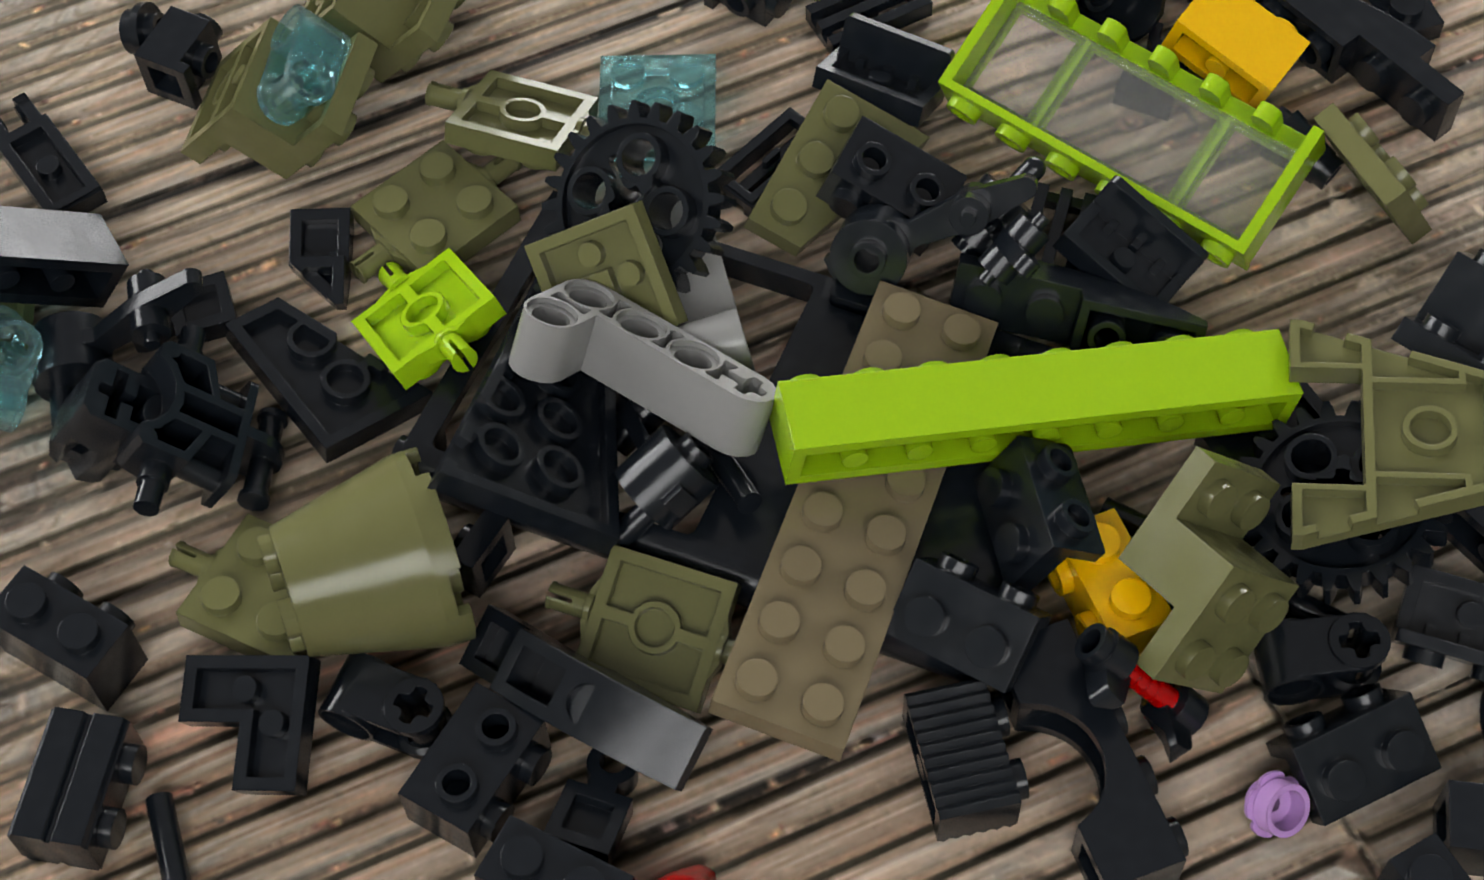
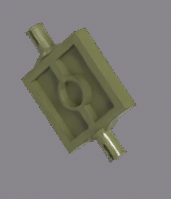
M490 70L479 83L463 89L431 81L425 94L426 105L454 111L445 122L444 143L466 148L469 152L476 155H493L520 162L529 169H547L554 172L561 166L554 158L555 153L569 155L574 149L568 134L574 132L586 137L590 135L586 118L589 115L597 117L599 97L495 70Z
M442 140L351 205L355 221L374 238L376 245L354 261L349 262L351 271L357 279L360 278V281L365 284L368 279L379 272L382 266L385 268L388 262H396L402 269L413 272L428 264L448 248L464 263L521 221L518 205L497 187L499 183L514 172L519 171L522 168L521 163L495 157L483 167L466 161Z
M247 514L227 543L212 555L190 546L184 541H179L176 544L177 550L173 548L169 555V565L198 577L197 584L176 611L180 626L243 655H308L307 651L296 654L292 653L277 604V600L289 595L287 589L273 592L257 540V536L269 533L268 527L272 525L271 523Z
M614 545L611 548L603 575L592 587L590 593L553 581L548 591L571 599L572 602L569 603L546 595L545 608L581 618V641L577 653L599 666L618 672L674 706L701 714L711 680L721 669L722 664H726L735 639L731 638V619L742 586L730 580Z

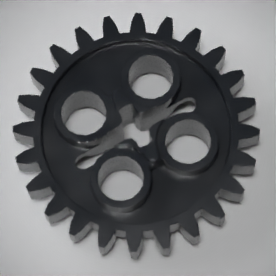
M631 100L627 112L626 109L619 106L609 105L607 110L608 123L601 118L589 115L586 118L589 136L586 137L574 132L568 134L569 140L575 149L571 156L555 153L554 158L564 168L562 176H548L545 179V182L557 189L558 192L557 198L542 202V208L557 212V220L544 228V233L549 235L556 234L642 200L654 233L659 235L663 243L661 251L676 290L688 293L690 291L688 272L707 277L710 274L702 259L705 253L718 256L724 254L721 246L713 240L716 232H732L734 228L729 222L720 218L721 210L737 205L736 199L721 195L720 189L735 179L734 173L715 169V166L725 157L726 152L724 149L713 145L706 146L713 133L709 129L698 125L693 127V116L678 110L673 114L672 107L655 102L650 109L648 104ZM654 148L655 162L652 168L645 174L644 159L647 153ZM615 158H616V163H617V167H618L619 173L617 172V170H616V168H615V166H614V160H615ZM604 181L606 187L603 201L597 206L595 201L596 191ZM681 200L683 206L682 217L679 223L672 227L670 221L671 211L674 205Z
M1352 400L1345 415H1336L1331 403L1323 401L1321 418L1312 419L1302 407L1296 409L1297 426L1290 428L1284 422L1275 419L1272 421L1274 441L1255 436L1252 439L1256 458L1240 457L1239 462L1263 470L1281 486L1270 500V509L1266 517L1258 526L1249 530L1243 540L1251 547H1254L1256 551L1289 578L1292 576L1296 578V584L1299 585L1297 597H1305L1312 587L1316 585L1323 588L1325 604L1331 605L1337 590L1347 589L1354 605L1361 603L1362 587L1371 585L1383 599L1387 598L1388 578L1394 576L1400 582L1408 586L1414 583V569L1411 562L1422 567L1431 568L1434 565V550L1431 546H1446L1448 527L1444 524L1453 522V513L1382 530L1386 535L1377 540H1367L1357 536L1303 550H1291V529H1289L1291 526V494L1284 498L1282 495L1286 492L1291 493L1292 483L1363 485L1362 433L1358 401ZM1307 464H1318L1325 467L1324 470L1311 474L1298 470Z

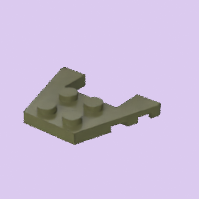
M1290 319L1288 335L1289 382L1360 385L1363 485L1292 483L1290 496L1291 550H1303L1484 506V370L1416 351H1411L1409 358L1372 348V339L1347 333L1343 340L1314 332L1315 323L1300 319Z

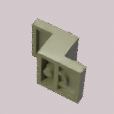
M307 0L292 31L325 52L330 47L337 50L357 32L362 33L378 44L370 67L375 70L374 78L382 83L400 69L405 73L410 71L426 50L429 49L432 52L439 50L453 30L454 24L449 21L453 10L460 7L465 0Z
M270 17L220 61L180 153L201 164L218 149L226 152L230 147H233L285 179H288L305 165L313 167L329 146L333 143L337 146L342 145L353 131L357 115L353 114L352 110L356 100L364 95L375 76V70L370 65L378 44L362 33L357 32L330 55Z
M1198 446L1195 447L1118 559L1174 606L1140 654L1137 665L1153 680L1222 694L1225 688L1232 686L1243 676L1249 665V655L1262 637L1274 630L1283 621L1289 609L1288 601L1299 588V585L1243 540L1247 532L1258 526L1266 517L1270 509V500L1281 484L1261 469Z

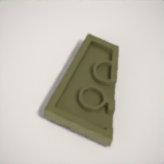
M827 79L743 228L796 257L841 218L832 211L828 203L819 199L816 195L862 116L920 149L925 146L930 137Z

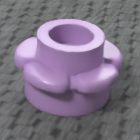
M1273 770L1264 773L1249 787L1246 793L1244 813L1251 820V830L1260 837L1271 838L1273 835L1279 838L1291 837L1302 829L1308 819L1310 798L1307 791L1299 785L1296 778L1290 775L1285 776L1282 771Z

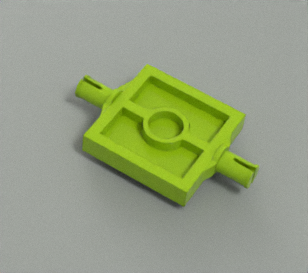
M450 248L446 249L425 266L410 272L408 275L396 262L386 263L393 273L391 276L382 266L378 272V278L388 290L385 291L375 304L351 322L403 388L408 390L419 380L429 378L439 370L442 363L446 360L451 363L457 372L464 373L470 371L461 359L463 357L474 368L478 361V355L468 343L482 338L489 332L494 323L507 314L487 287Z

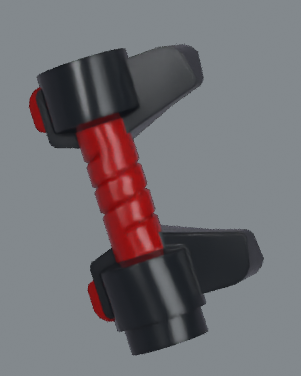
M1101 623L1087 627L1077 639L1075 655L1083 664L1087 695L1093 707L1119 708L1125 704L1128 689L1130 688L1142 697L1140 704L1141 713L1163 743L1169 763H1172L1191 750V735L1195 734L1203 726L1209 713V703L1206 698L1191 687L1153 680L1137 665L1139 659L1137 646L1115 629L1107 628Z

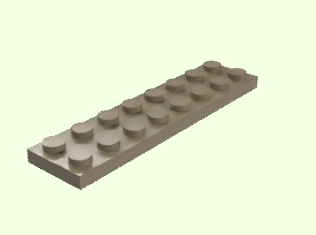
M880 280L843 374H852L869 367L890 370L917 367L929 361L957 363L981 360L987 357L999 323ZM946 467L798 484L711 699L708 713L840 762L894 614L893 609L906 581Z

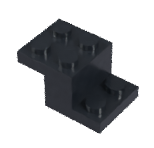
M1480 248L1477 254L1458 251L1417 316H1405L1391 339L1410 351L1420 352L1484 370V249Z

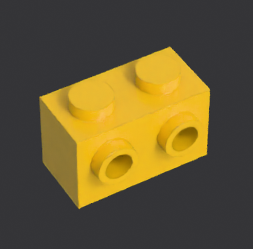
M1193 0L1177 19L1161 45L1173 51L1181 63L1204 80L1209 73L1219 75L1229 83L1233 97L1257 108L1261 101H1266L1311 42L1300 35L1292 23L1284 18L1276 17L1255 0Z
M1115 508L1094 515L1105 548V554L1096 562L1066 558L1047 576L1056 594L1064 597L1072 612L1078 636L1087 627L1101 623L1107 628L1115 629L1135 644L1140 656L1172 610L1166 599L1118 559L1132 538Z

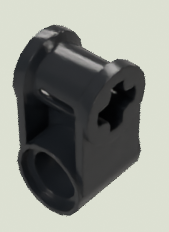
M1359 612L1310 619L1284 618L1274 630L1266 633L1254 648L1264 700L1269 704L1278 706L1295 705L1314 699L1340 697L1359 686L1377 683L1382 672V663L1386 660L1391 648V637L1386 626L1376 617ZM1354 629L1352 638H1348L1349 631ZM1361 672L1360 678L1356 680L1357 673Z
M366 653L349 654L318 710L319 716L326 723L344 734L360 740L376 742L417 759L424 757L453 716L448 707L445 706L444 696L437 684L427 678L392 667L386 662Z

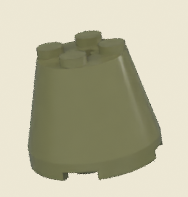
M417 447L384 457L268 527L269 533L257 536L273 592L287 589L289 595L277 600V604L293 654L307 651L308 657L446 648L476 639V627L472 609L469 603L463 604L461 592H464V587L459 571L461 565L436 489L431 490L427 488L432 479L430 473L427 472L420 475L418 462H421Z

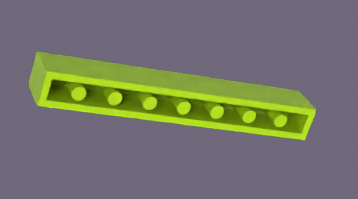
M1237 329L1225 335L1196 338L1189 335H1178L1165 341L1139 344L1119 341L1101 348L1081 350L1054 348L1042 354L1009 357L1005 354H994L976 361L957 363L929 361L917 367L883 370L877 367H869L852 374L819 377L815 374H803L790 380L777 382L769 420L785 485L992 462L1018 435L1066 444L1073 452L1273 430L1272 421L1278 419L1286 424L1304 393L1299 382H1289V354L1279 329L1254 332L1250 329Z

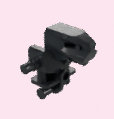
M186 324L181 329L178 343L172 340L164 342L142 368L141 373L109 359L95 362L67 396L58 411L49 440V456L56 462L60 460L67 462L75 480L90 483L100 482L110 470L119 471L121 468L137 477L136 484L138 486L133 509L143 516L151 517L159 513L164 493L168 491L170 482L174 477L203 488L201 505L212 508L234 485L238 474L246 476L243 489L238 493V504L250 511H264L270 503L268 493L272 476L279 472L283 464L285 453L280 441L283 429L288 425L289 418L281 409L265 407L260 409L257 414L258 428L251 427L250 424L259 385L249 381L238 393L219 384L215 360L204 356L202 352L206 331L199 325Z

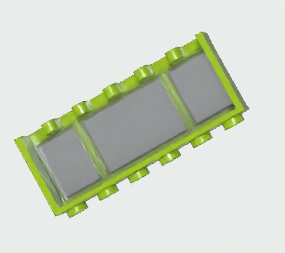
M991 0L938 80L948 101L946 104L947 109L961 120L971 125H975L979 119L997 129L994 133L995 136L1007 146L1021 153H1024L1027 147L1035 150L1046 157L1044 160L1045 165L1061 177L1074 181L1076 176L1079 175L1096 185L1094 192L1097 195L1114 176L1122 177L1208 252L1207 259L1223 268H1228L1232 262L1246 271L1249 269L1250 262L1314 164L1326 151L1324 130L1313 125L1307 136L1283 124L1282 112L1274 105L1266 101H1261L1257 108L1246 104L1231 95L1229 83L1219 75L1209 73L1205 80L1198 78L1180 68L1177 55L1167 47L1157 45L1153 53L1130 41L1127 29L1115 19L1107 17L1104 23L1100 25L1080 14L1075 0Z

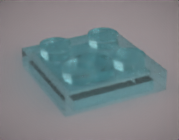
M716 54L601 56L598 118L608 123L607 110L608 106L612 104L624 108L628 112L631 100L648 104L650 109L655 102L672 107L673 114L678 110L693 116V127L698 125L709 129L713 133L706 146H716ZM654 148L647 153L644 161H655Z

